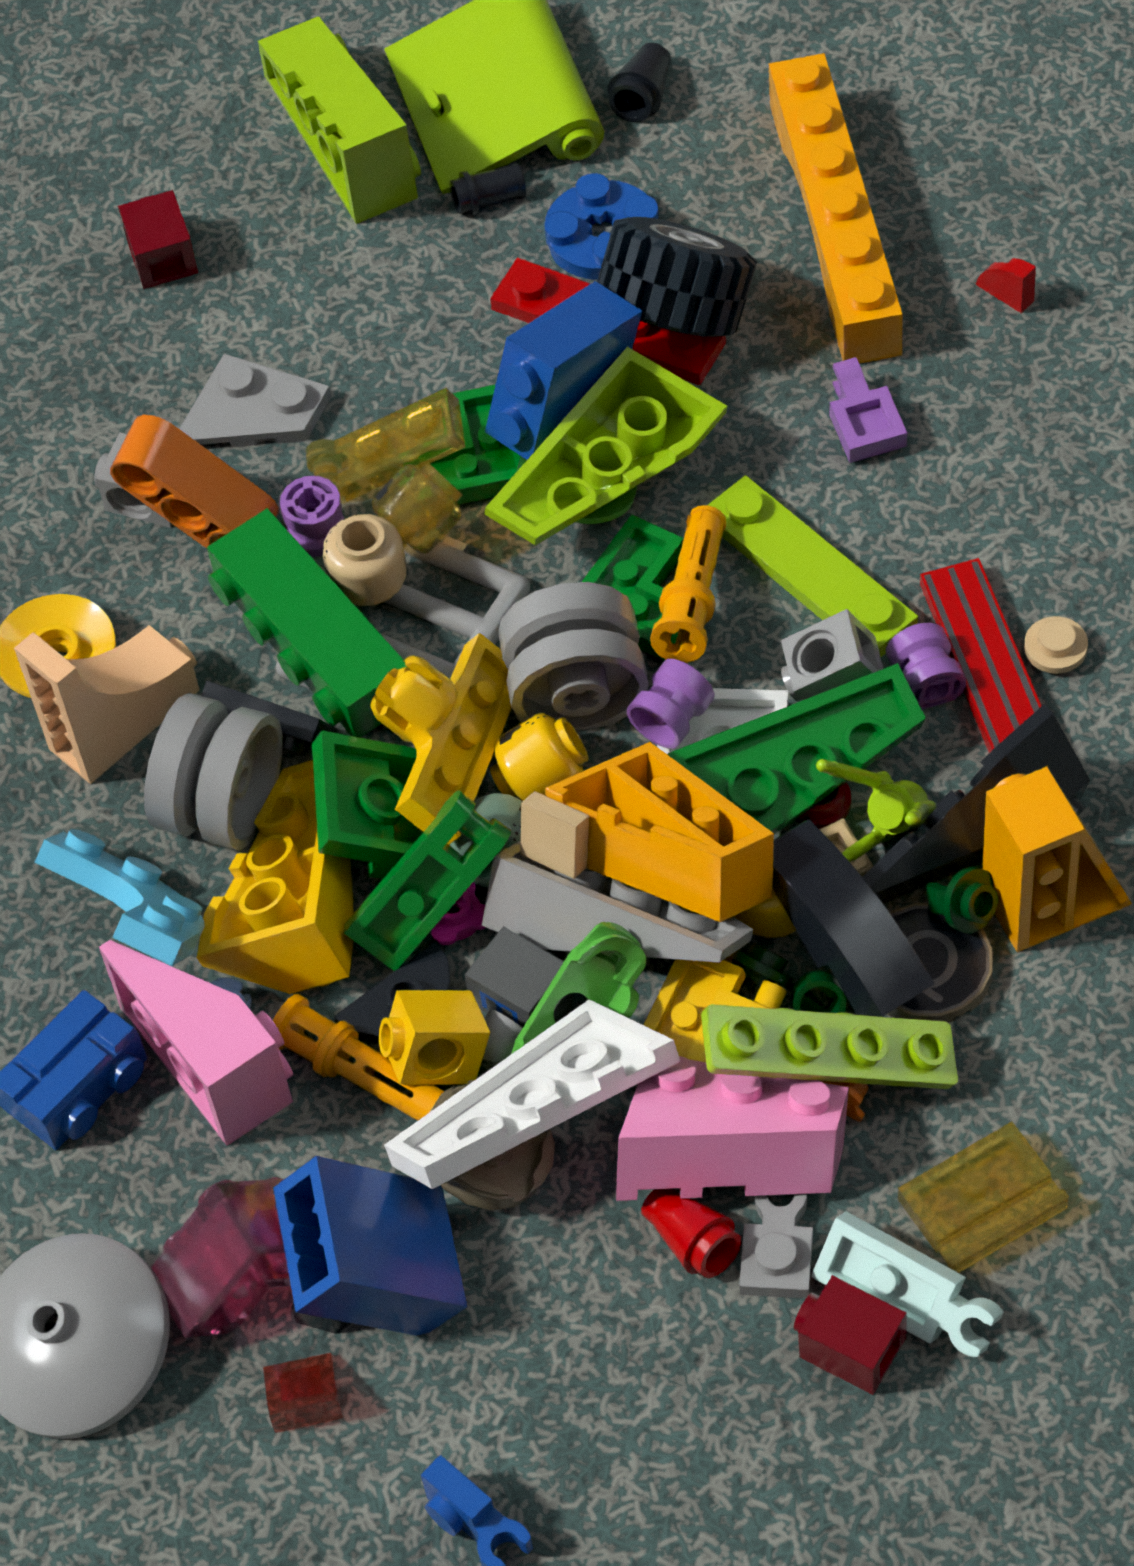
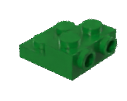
M321 731L312 743L318 852L367 861L369 877L384 879L423 833L422 830L395 810L416 761L417 750L416 748Z

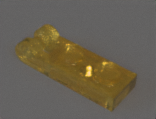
M444 388L334 441L329 439L313 441L305 449L307 468L310 472L314 473V476L329 479L336 485L342 503L353 500L387 484L390 479L396 480L398 478V471L400 473L405 470V474L411 473L464 448L465 440L459 399L447 388ZM346 467L349 468V469H347V470H345V471H343V472H341V473H338V472H337V470H341V469H344V468H346Z

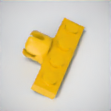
M478 633L464 645L450 679L423 657L408 656L403 660L407 667L401 669L393 668L388 672L379 684L370 704L373 714L378 721L405 742L413 743L417 750L416 761L395 810L423 832L434 821L442 806L456 791L460 790L471 800H475L494 753L495 741L500 737L511 711L507 686L509 670L503 661L501 649L481 633ZM457 831L447 844L449 845L459 838L461 832Z

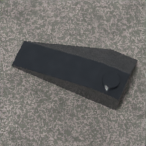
M1045 704L981 761L983 767L971 780L970 785L973 788L966 795L961 790L956 792L951 790L936 805L937 808L923 823V827L927 830L926 833L920 838L914 832L905 835L863 876V879L883 904L923 888L928 883L937 882L958 873L962 869L973 867L983 862L986 791L993 789L1000 781L1011 775H1027L1048 767L1077 815L1079 816L1086 806L1080 800L1090 779L1055 715Z

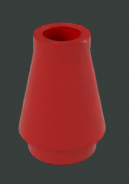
M653 1189L644 1200L641 1208L642 1216L654 1226L688 1273H700L705 1278H712L726 1270L736 1258L741 1246V1237L735 1231L734 1222L731 1218L691 1198H680V1193L675 1189Z

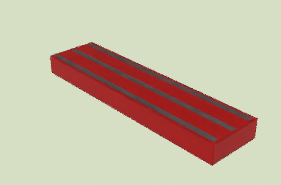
M979 558L921 573L920 586L935 623L945 630L951 645L949 657L955 659L960 664L965 675L966 687L964 694L987 750L990 753L1041 707V703Z

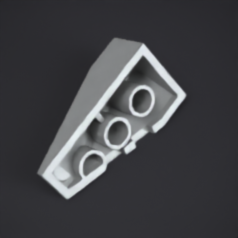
M521 841L501 851L493 859L482 926L499 932L504 926L541 949L571 951L600 922H612L625 928L638 940L646 957L720 963L749 943L752 938L753 929L734 916L722 922H717L588 868L573 879L520 855Z

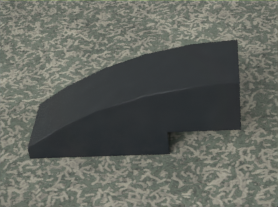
M810 819L774 839L772 888L816 966L819 968L829 965L856 1015L883 1017L935 984L914 948L883 903L845 856Z

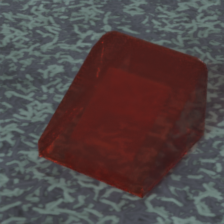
M331 1352L263 1367L269 1418L275 1433L343 1418Z

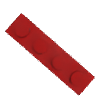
M517 257L490 298L491 310L530 323L590 285V283ZM640 321L633 350L681 379L701 385L726 345V336L702 337L689 335Z

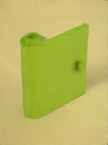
M473 0L384 48L443 194L450 193V180L459 178V172L468 171L470 175L506 166L545 144L558 159L582 160L589 157L601 145L604 139L603 126L547 0ZM440 102H442V105H443V107H444V113H443V115H442L441 110H440V108H441V103H440Z

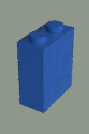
M594 281L508 336L504 346L485 433L528 460L627 347L633 349L642 310Z
M315 1156L273 1187L296 1313L417 1336L430 1333L467 1307L446 1201L441 1185L431 1189L412 1177Z

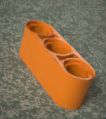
M154 415L136 417L110 467V475L120 487L205 548L266 508L276 518L279 513L276 501L269 494L175 425Z

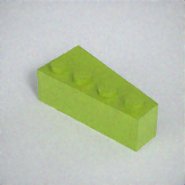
M317 16L258 41L266 79L356 224L418 198L415 178L421 176V168L417 156L409 144L407 125L351 57L342 37L338 33L334 35L322 19Z

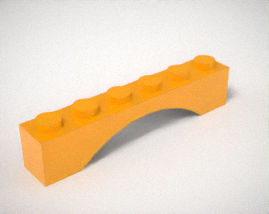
M825 53L768 63L770 108L783 153L793 168L805 203L820 263L829 314L842 360L856 357L860 364L902 356L903 314Z

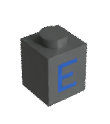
M503 926L464 974L467 990L472 991L480 1010L488 1013L490 1009L498 1011L523 1028L564 962ZM572 993L561 998L554 1009L555 1022H558L568 1014L573 1002Z

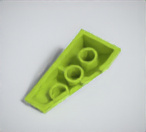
M627 347L485 507V515L536 546L693 453L727 413V405Z

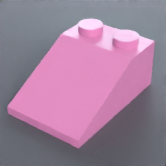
M112 940L99 946L121 1010L226 1146L293 1102L287 1079L293 1076V1071L284 1055L278 1049L284 1045V1040L272 1019L264 1011L254 1015L239 995Z

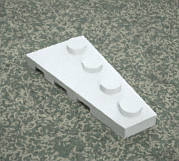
M589 999L384 1144L391 1165L427 1187L434 1189L681 1062L673 1039Z

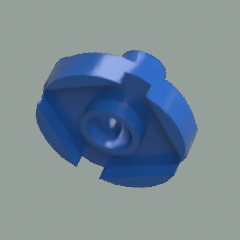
M598 173L584 175L578 179L575 187L561 194L547 212L545 236L550 254L555 263L570 274L596 280L600 273L611 233L603 232L598 237L592 236V225L609 222L612 223L613 227L615 220L629 217L659 219L658 204L651 196L628 183L608 180L604 175Z

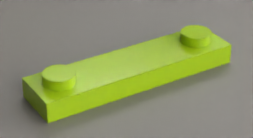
M746 475L708 504V506L720 510L726 517L727 524L725 531L723 530L722 537L821 620H825L848 609L875 635L880 657L886 654V647L889 641L897 633L907 627L918 624L917 614Z

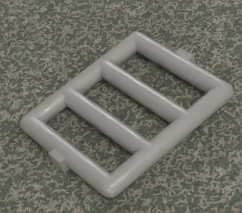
M390 522L396 527L402 539L406 555L499 592L484 617L404 584L399 592L383 603L470 638L468 641L478 633H481L493 644H496L499 640L498 633L501 618L514 603L528 595L530 592L529 580L523 575L469 554L468 544L449 536H446L443 542H439ZM380 633L403 660L408 656L423 657L449 679L451 678L460 654L455 662L451 663ZM277 661L276 671L278 675L291 681ZM304 682L300 684V686L309 689V687Z

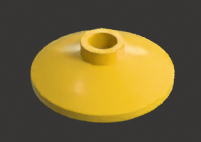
M70 594L46 595L24 603L10 613L0 625V678L13 691L31 698L14 648L34 632L57 652L67 653L63 656L65 659H84L97 656L116 648V636L109 617L94 602Z

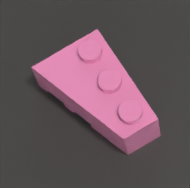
M679 1056L681 1062L638 1083L618 1138L616 1201L637 1200L638 1190L680 1188V1198H702L703 1187L744 1186L745 1196L831 1193L844 1145L849 1087L827 1084L818 1080L712 1074L707 1070L706 1062L689 1060Z

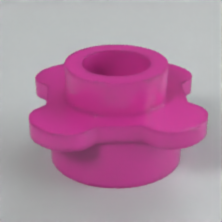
M475 882L454 903L453 906L460 909L459 912L453 914L447 912L432 929V938L434 941L437 940L438 944L451 945L458 940L468 938L476 930L486 928L482 926L485 904H480L475 895Z

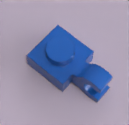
M439 1455L421 1474L425 1493L429 1500L424 1506L427 1513L448 1534L456 1536L462 1529L477 1542L478 1555L482 1566H506L500 1558L493 1554L496 1547L504 1542L516 1544L526 1554L533 1550L528 1530L521 1523L508 1519L496 1510L492 1499L442 1455Z

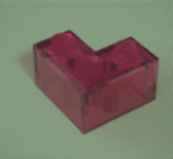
M273 1177L267 1180L234 1182L223 1180L215 1183L202 1193L198 1200L197 1208L181 1229L171 1235L163 1246L164 1251L151 1268L164 1289L169 1313L185 1338L228 1334L241 1326L270 1288L291 1286L273 1187L284 1179Z

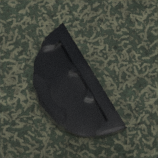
M437 940L334 1016L335 1023L347 1021L352 1024L355 1031L359 1034V1041L367 1039L379 1042L381 1021L383 1018L389 1017L397 990H451L449 962Z

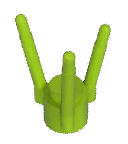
M821 759L816 763V768L820 772L867 785L873 789L868 800L867 813L874 828L869 834L842 852L849 862L858 859L877 845L889 841L892 835L920 827L925 822L927 816L937 808L934 801L928 800L927 794L922 787L913 781L900 780L893 782L891 776L886 771L875 773L836 761Z

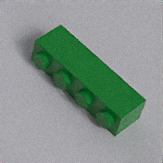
M266 508L207 546L213 572L208 575V580L218 598L226 606L235 603L244 613L242 615L244 624L257 643L264 646L269 642L279 653L277 654V659L281 668L293 684L299 686L304 682L314 693L312 695L314 704L325 721L332 727L340 723L351 736L360 738L381 725L382 723L373 714L370 706L371 701L387 673L393 668L401 669L407 667L405 662L270 510Z

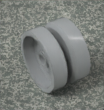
M591 582L561 583L534 591L514 603L501 618L498 635L502 658L509 670L507 676L511 708L520 722H524L536 714L545 713L555 720L561 717L566 718L576 731L612 725L627 717V707L641 691H648L649 680L644 656L638 646L640 635L635 611L629 598L613 587Z
M192 693L179 697L167 712L159 728L148 761L144 786V810L149 825L159 830L186 837L199 829L201 837L205 841L238 851L249 846L258 830L254 821L279 778L283 738L279 719L272 714L246 707H240L228 715L226 705L218 700Z

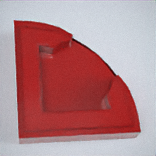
M1012 258L1008 263L994 262L978 277L976 285L1022 313L1034 302L1036 266L1018 258Z

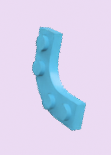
M70 829L68 833L63 831L44 839L34 863L98 893L125 911L112 938L170 966L179 963L194 952L205 926L201 916L202 907L160 881L161 869L140 858L128 856L124 861L103 851L105 843L101 839L81 830Z

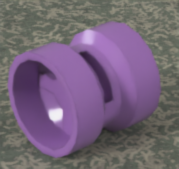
M305 476L291 482L281 494L280 508L287 531L311 557L323 556V543L329 530L344 519L341 497L337 486L329 479L320 476Z
M919 623L907 627L897 633L886 647V655L890 665L899 664L921 710L955 700L963 693L966 687V678L960 664L948 656L951 652V645L945 630L935 623Z
M666 659L652 675V687L649 691H641L627 707V716L636 730L656 745L674 749L679 746L689 733V721L691 718L699 717L707 710L714 700L715 693L711 684L695 668L676 659Z

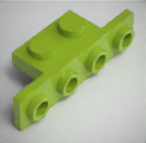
M715 1004L708 1005L701 1013L707 1070L712 1074L950 1089L958 1082L952 1030L950 1024L944 1021Z

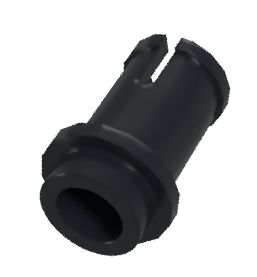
M512 162L509 165L470 175L468 171L459 172V178L450 180V192L455 209L459 214L470 212L471 216L479 214V208L516 198H525L526 185L519 164Z

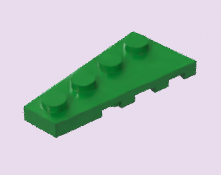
M897 663L687 745L667 755L775 835L849 781L818 771L816 768L818 760L836 761L865 769L919 730L926 717Z

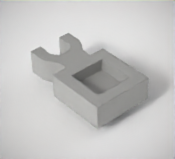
M794 1194L792 1202L782 1207L770 1203L768 1200L769 1195L755 1196V1206L758 1215L762 1219V1224L744 1223L739 1285L740 1295L807 1298L810 1293L813 1227L796 1225L807 1209L808 1194Z

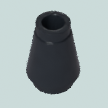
M652 42L644 44L610 80L608 84L609 105L620 118L630 122H641L659 110L671 63L670 53L665 47Z

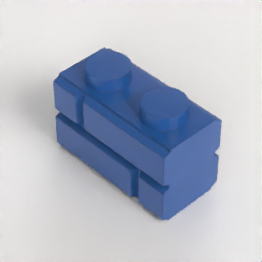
M82 990L0 1071V1107L56 1151L68 1138L78 1139L90 1130L97 1118L98 1108L115 1091L118 1093L126 1092L138 1081L143 1072L144 1062L148 1059L139 1033L116 1013H111L103 1003L90 993Z

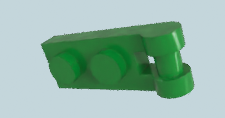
M460 790L456 791L445 802L434 821L344 924V934L393 971L397 970L500 852L510 837L511 830L496 818L488 821L474 810L476 803ZM457 831L473 842L463 855L447 844Z

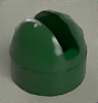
M822 970L808 971L796 981L792 989L791 1001L795 1011L845 1012V994L837 979L828 972ZM816 987L831 997L832 1000L825 1006L810 989Z

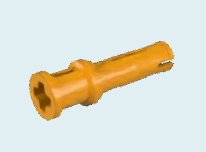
M708 505L695 507L691 510L690 515H688L687 527L678 557L674 580L663 588L659 599L662 618L654 624L650 641L655 652L665 660L676 659L689 663L699 659L704 654L708 638L704 626L712 619L716 606L715 597L710 590L717 563L723 530L725 531L727 524L724 514L717 508ZM678 632L676 642L673 644L671 636Z
M294 994L288 998L273 1019L284 1040V1045L279 1047V1050L285 1047L313 1063V1070L320 1076L335 1077L338 1074L417 1121L430 1112L437 1099L445 1092L435 1085H401L413 1092V1097H410L376 1077L375 1071H378L399 1084L389 1058L383 1057L380 1052L359 1041V1034L355 1031L352 1024L347 1021L333 1022L309 1008L308 999L300 994ZM305 1030H308L309 1032L316 1035L318 1037V1040L315 1041L314 1039L305 1035ZM352 1056L356 1059V1062L352 1063L348 1059Z

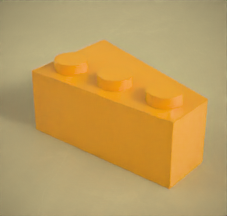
M651 742L545 788V796L589 815L587 868L717 922L727 920L772 898L774 833Z
M1048 767L1027 775H1011L1000 781L993 789L986 791L983 870L991 873L993 885L998 896V904L994 914L1016 952L1025 950L1132 905L1106 859Z

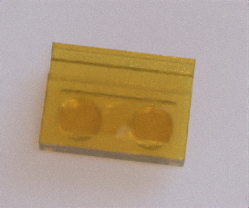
M1012 1121L898 1187V1201L935 1252L939 1251L947 1262L948 1268L957 1273L1068 1209L1069 1201L1068 1194L1064 1189L1060 1190L1051 1178L1049 1169Z

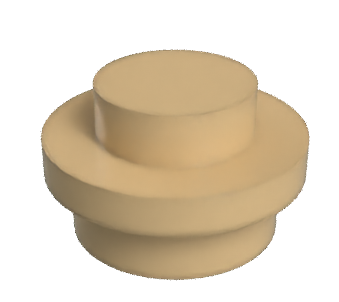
M1059 616L1046 617L1035 622L1027 631L1024 644L1025 654L1030 663L1041 671L1053 674L1066 673L1074 670L1084 661L1088 650V638L1084 629L1075 621Z

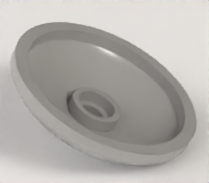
M85 1233L68 1234L34 1246L17 1258L1 1274L0 1414L19 1428L37 1436L52 1439H73L99 1432L111 1426L128 1414L142 1400L151 1388L163 1364L169 1340L170 1318L164 1289L151 1266L140 1255L126 1245L106 1236ZM57 1313L58 1321L56 1326L51 1331L45 1333L44 1327L47 1320Z

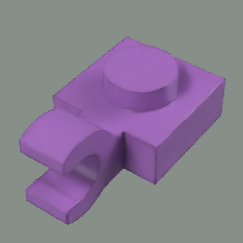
M856 357L834 363L833 370L838 380L833 381V387L839 400L830 402V418L849 463L906 447L907 431L888 387L883 386L869 390Z

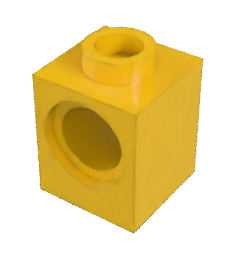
M397 990L390 1015L383 1018L380 1024L379 1047L383 1057L389 1058L400 1085L467 1084L468 1081L477 1079L491 1032L471 990Z

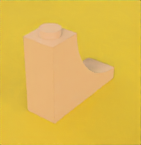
M150 625L118 647L90 658L65 659L34 632L14 648L49 750L90 784L158 727L179 697L187 693L196 694L200 690L194 671L197 661L189 648L175 637L167 640Z

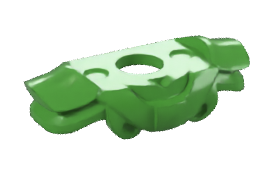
M600 922L570 951L517 1036L511 1054L556 1023L554 1020L555 1006L561 998L571 993H581L585 995L587 1000L590 999L630 1018L635 1012L639 1000V994L632 986L646 966V955L638 940L629 931L616 923Z

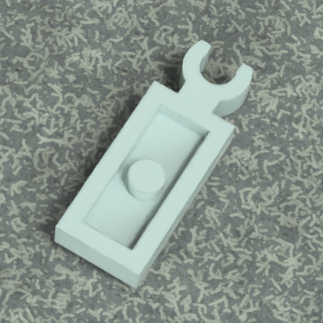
M847 1211L835 1218L811 1275L812 1278L825 1285L833 1275L907 1312L906 1331L930 1344L938 1338L942 1330L948 1332L952 1344L963 1354L972 1357H978L985 1352L990 1342L973 1332L970 1326V1319L977 1318L983 1323L992 1326L1001 1319L1004 1313L999 1305L987 1298L980 1297L967 1300L958 1295L966 1277Z

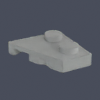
M223 354L179 429L200 445L230 442L231 447L255 446L263 441H274L276 443L306 441L331 399L330 387Z

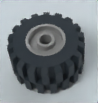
M629 217L617 219L613 223L597 282L642 310L640 321L689 335L720 337L732 335L738 330L757 261L742 247L714 234L670 221L648 217Z

